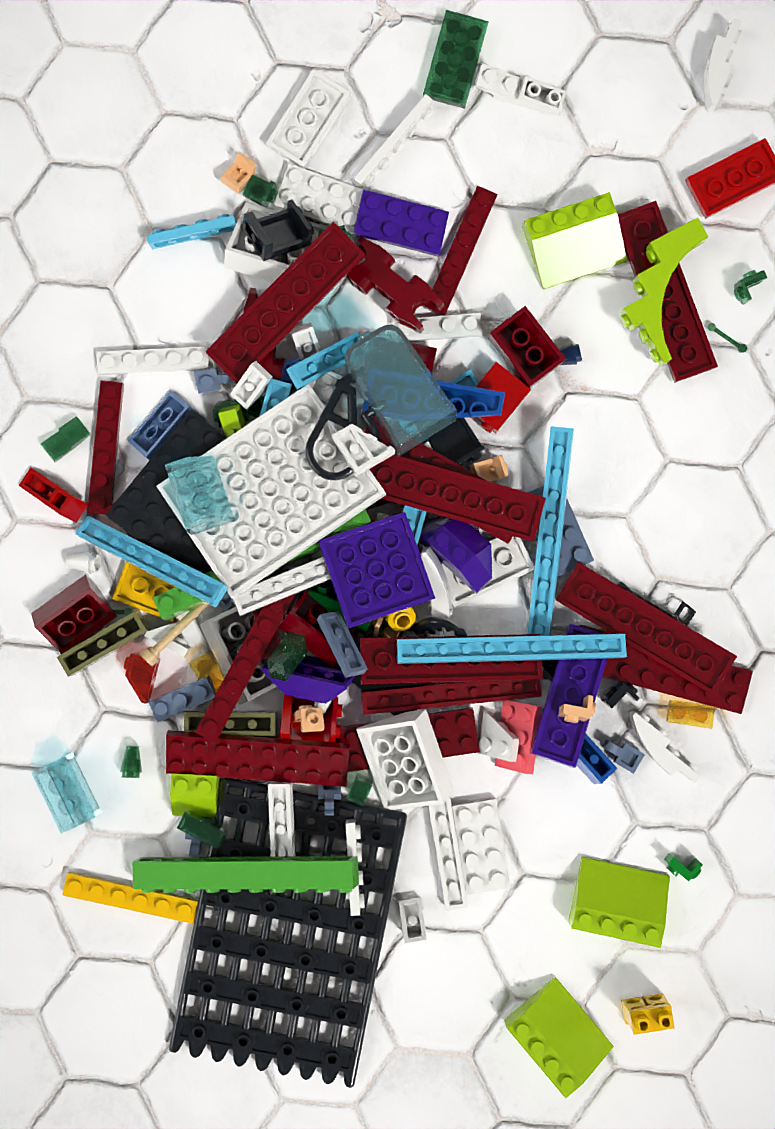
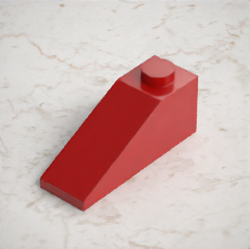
M31 467L19 484V487L56 513L77 523L88 506L86 502Z

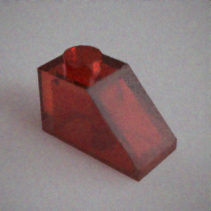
M130 653V657L127 656L124 662L125 676L141 703L147 704L151 699L160 659L157 658L158 661L151 666L139 653Z

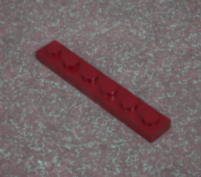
M477 185L432 289L444 302V307L439 311L429 305H425V309L441 316L446 315L498 194Z
M100 380L87 513L105 515L108 512L107 508L112 505L124 392L123 382Z

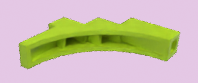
M698 217L649 243L646 247V256L650 263H654L655 266L638 274L633 280V288L637 295H641L642 298L624 307L620 312V320L625 328L628 327L630 332L639 328L640 339L643 343H647L651 350L649 351L650 357L654 363H658L659 367L672 359L665 343L662 329V303L666 286L679 262L709 237Z

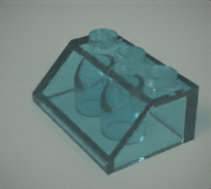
M214 456L186 457L165 465L185 530L190 535L235 521Z
M73 753L32 772V776L60 833L75 828L102 813Z

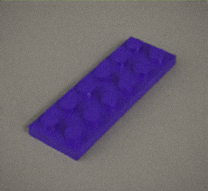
M571 623L568 625L566 635L601 634ZM607 658L558 660L530 754L576 768L590 719L587 721L578 720V723L564 721L565 717L558 716L559 707L563 704L583 707V700L588 695H592L593 702H595Z

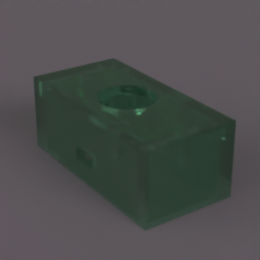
M292 632L286 634L267 660L270 678L285 682L289 679L307 654L304 635Z
M356 773L346 799L364 806L372 788L373 779Z
M190 810L184 812L177 826V829L216 849L222 847L229 833V830Z

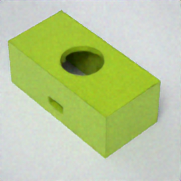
M240 404L223 407L218 414L225 437H230L246 426Z

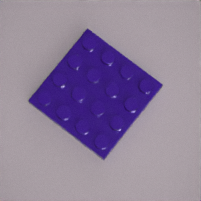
M405 512L318 541L348 629L435 599Z

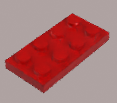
M766 138L685 179L704 218L707 219L775 184V155Z

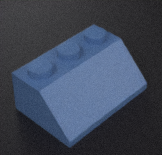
M170 390L130 437L128 442L150 460L191 409L198 415L200 414Z

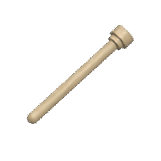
M205 603L190 610L153 647L145 648L140 655L153 666L158 661L159 653L209 604Z

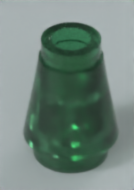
M126 746L120 772H122L121 778H140L142 766L139 746Z

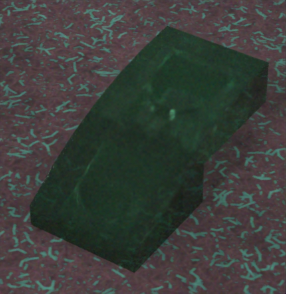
M77 416L58 428L59 431L40 443L54 463L90 436V432Z

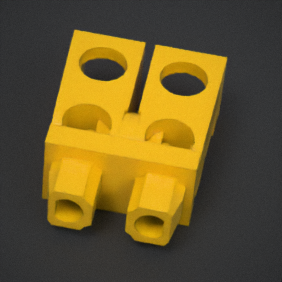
M664 993L643 996L644 1001L641 997L621 1000L624 1022L626 1025H629L633 1035L675 1029L672 1007Z

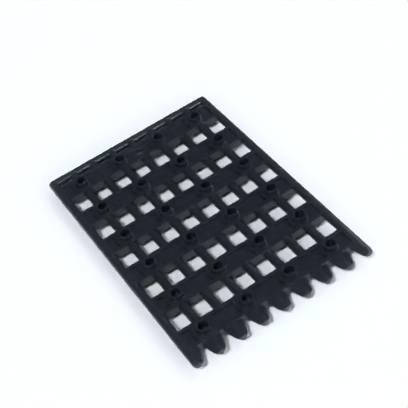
M223 778L207 857L271 856L270 846L264 845L269 825L268 785L234 778ZM230 787L243 789V794L229 793ZM293 790L294 830L304 832L300 852H295V856H315L308 854L312 834L326 836L322 856H331L334 838L347 840L346 820L355 819L356 825H360L361 839H357V843L370 845L366 866L358 864V871H363V885H359V889L361 890L360 894H364L365 908H360V915L351 916L350 908L344 907L346 893L337 892L335 905L322 903L323 893H317L316 889L313 901L300 899L301 893H295L293 889L291 897L273 893L271 889H269V892L262 891L258 893H251L249 889H241L240 892L229 893L227 889H220L219 892L207 893L206 889H201L169 1044L170 1052H178L184 1040L189 1043V1052L193 1058L199 1057L206 1045H210L211 1056L215 1062L222 1061L228 1049L233 1050L234 1063L238 1067L246 1063L250 1054H255V1063L259 1071L266 1070L271 1060L276 1058L278 1071L282 1076L287 1075L296 1062L299 1063L300 1076L304 1080L310 1079L316 1068L321 1067L322 1080L325 1084H331L339 1071L343 1072L345 1086L348 1088L354 1087L407 821V814L405 812L334 799V815H325L324 811L317 810L318 804L325 805V799H318L316 794ZM252 791L265 793V799L251 797ZM296 800L309 802V807L295 806ZM340 809L353 811V816L339 815ZM362 813L375 815V821L361 819ZM224 816L237 819L234 839L220 837ZM308 817L314 818L315 822L313 825L307 824L306 819ZM384 817L397 820V825L383 823ZM246 821L260 823L256 844L242 841ZM378 847L392 849L388 870L375 868ZM370 892L383 894L379 914L366 912ZM207 905L220 908L216 928L203 925ZM228 910L242 912L238 932L225 930ZM251 914L264 917L260 936L247 934ZM272 919L286 921L282 941L269 938ZM295 923L308 925L304 945L291 943ZM317 927L330 930L326 950L313 947ZM339 932L352 934L348 954L335 952ZM361 936L374 938L370 958L357 956ZM197 950L211 952L207 972L194 970ZM220 954L233 957L229 976L216 974ZM242 959L255 961L251 981L238 978ZM264 963L277 966L273 985L260 983ZM286 968L299 970L295 990L282 987ZM308 972L321 974L317 994L304 992ZM330 976L343 979L340 998L326 996ZM352 981L365 983L362 1003L348 1000ZM188 995L202 997L198 1016L185 1014ZM211 999L224 1001L220 1021L207 1018ZM233 1003L246 1006L242 1025L229 1023ZM255 1008L268 1010L264 1030L251 1027ZM277 1012L290 1015L287 1034L273 1032ZM299 1017L312 1019L309 1039L295 1036ZM321 1021L334 1023L331 1043L318 1041ZM343 1025L357 1028L353 1047L340 1045Z

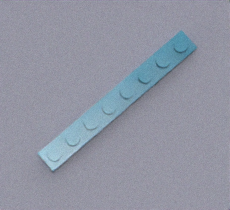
M88 515L75 533L81 539L214 607H217L228 589L225 584Z

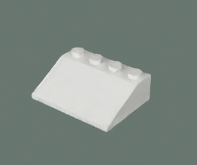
M246 202L225 249L224 268L274 282L309 246L263 261L243 231V217L245 213L252 211L258 219L277 211ZM308 221L314 229L311 244L322 234L327 226Z
M426 709L405 712L356 729L384 808L394 810L444 804L454 792Z

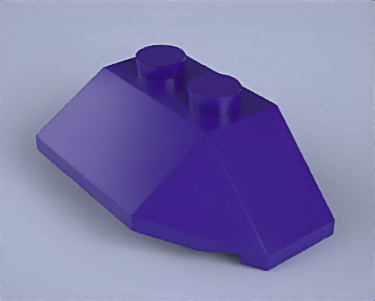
M440 517L427 519L423 523L419 542L424 547H430L438 560L477 594L492 579L491 543L470 524L462 521Z
M285 655L269 658L262 667V672L285 695L325 704L344 692L355 678V676L345 678L338 662L331 668L321 659L307 655Z

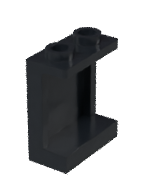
M293 199L288 200L287 209L258 219L251 211L245 213L243 217V231L263 261L311 245L312 235L314 234L313 226L303 216L302 209L295 204Z
M465 418L428 420L418 428L425 441L429 442L434 451L464 467L463 463L468 460L474 462L483 456L481 452L485 450V447L481 445Z

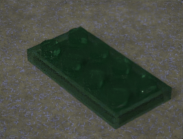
M446 10L423 96L426 94L434 101L463 109L466 108L489 21Z

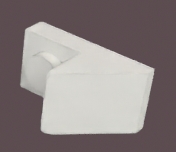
M311 322L295 327L291 331L301 360L321 351Z
M255 361L249 366L230 395L247 410L267 390L268 382L273 376Z
M178 622L147 631L144 636L158 642ZM176 637L166 646V648L183 657L188 656L191 650L187 646L188 642L180 637Z
M421 897L400 900L399 908L405 945L427 942Z

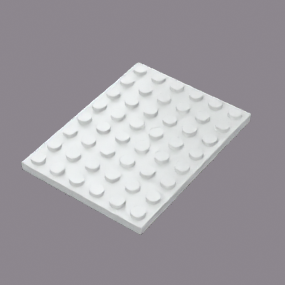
M309 384L157 485V488L220 582L228 587L227 592L232 599L386 495V492L369 469L358 476L353 473L341 480L324 479L312 470L306 459V443L325 406ZM329 420L315 442L313 453L321 468L328 472H340L350 465L332 439V435L341 429L337 424Z

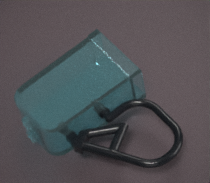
M384 325L373 332L367 331L347 349L345 363L348 374L341 379H337L334 385L335 389L307 440L305 448L306 459L312 470L318 476L327 480H341L354 473L350 466L340 472L324 470L317 463L313 449L328 420L343 428L351 424L357 426L356 389L368 407L361 414L362 419L372 435L377 438V441L381 442L380 431L371 416L376 419L391 446L395 449L397 457L456 421L457 409L451 400L447 398L399 327ZM343 393L347 395L348 419L333 412Z

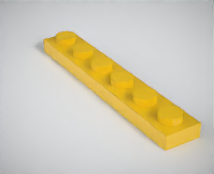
M74 872L67 873L62 894L67 897L194 924L198 899L157 890L143 893L142 889H133V885Z

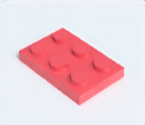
M513 700L503 701L500 722H503L508 727V730L519 738L516 762L495 758L494 766L524 774H533L536 755L530 754L541 719L542 706Z

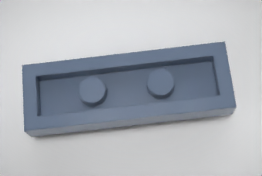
M340 612L320 614L317 621L345 678L364 674L368 668Z
M207 676L151 700L149 705L158 723L213 699L217 691L210 676Z

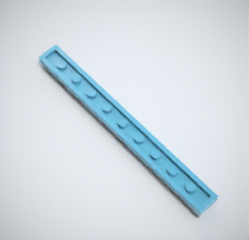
M555 426L550 428L543 497L546 500L540 517L527 634L551 636L574 428Z
M625 634L397 639V664L627 657Z

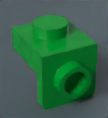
M670 853L663 859L669 864L666 868L677 877L680 874L688 882L698 877L703 866L699 860L694 858L685 867Z

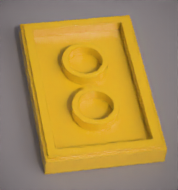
M126 562L112 599L161 618L153 597L171 590L175 586ZM177 617L172 618L168 621L175 623Z

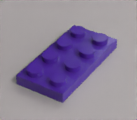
M363 189L353 235L439 257L449 212Z

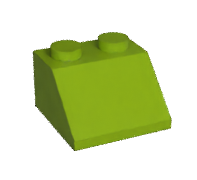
M171 773L170 801L172 815L215 818L219 800L220 777H217V775Z

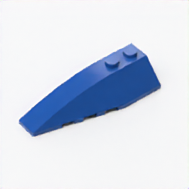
M370 369L362 413L376 402L385 400L386 402L381 404V406L387 403L386 409L377 413L376 416L406 422L501 416L505 392Z

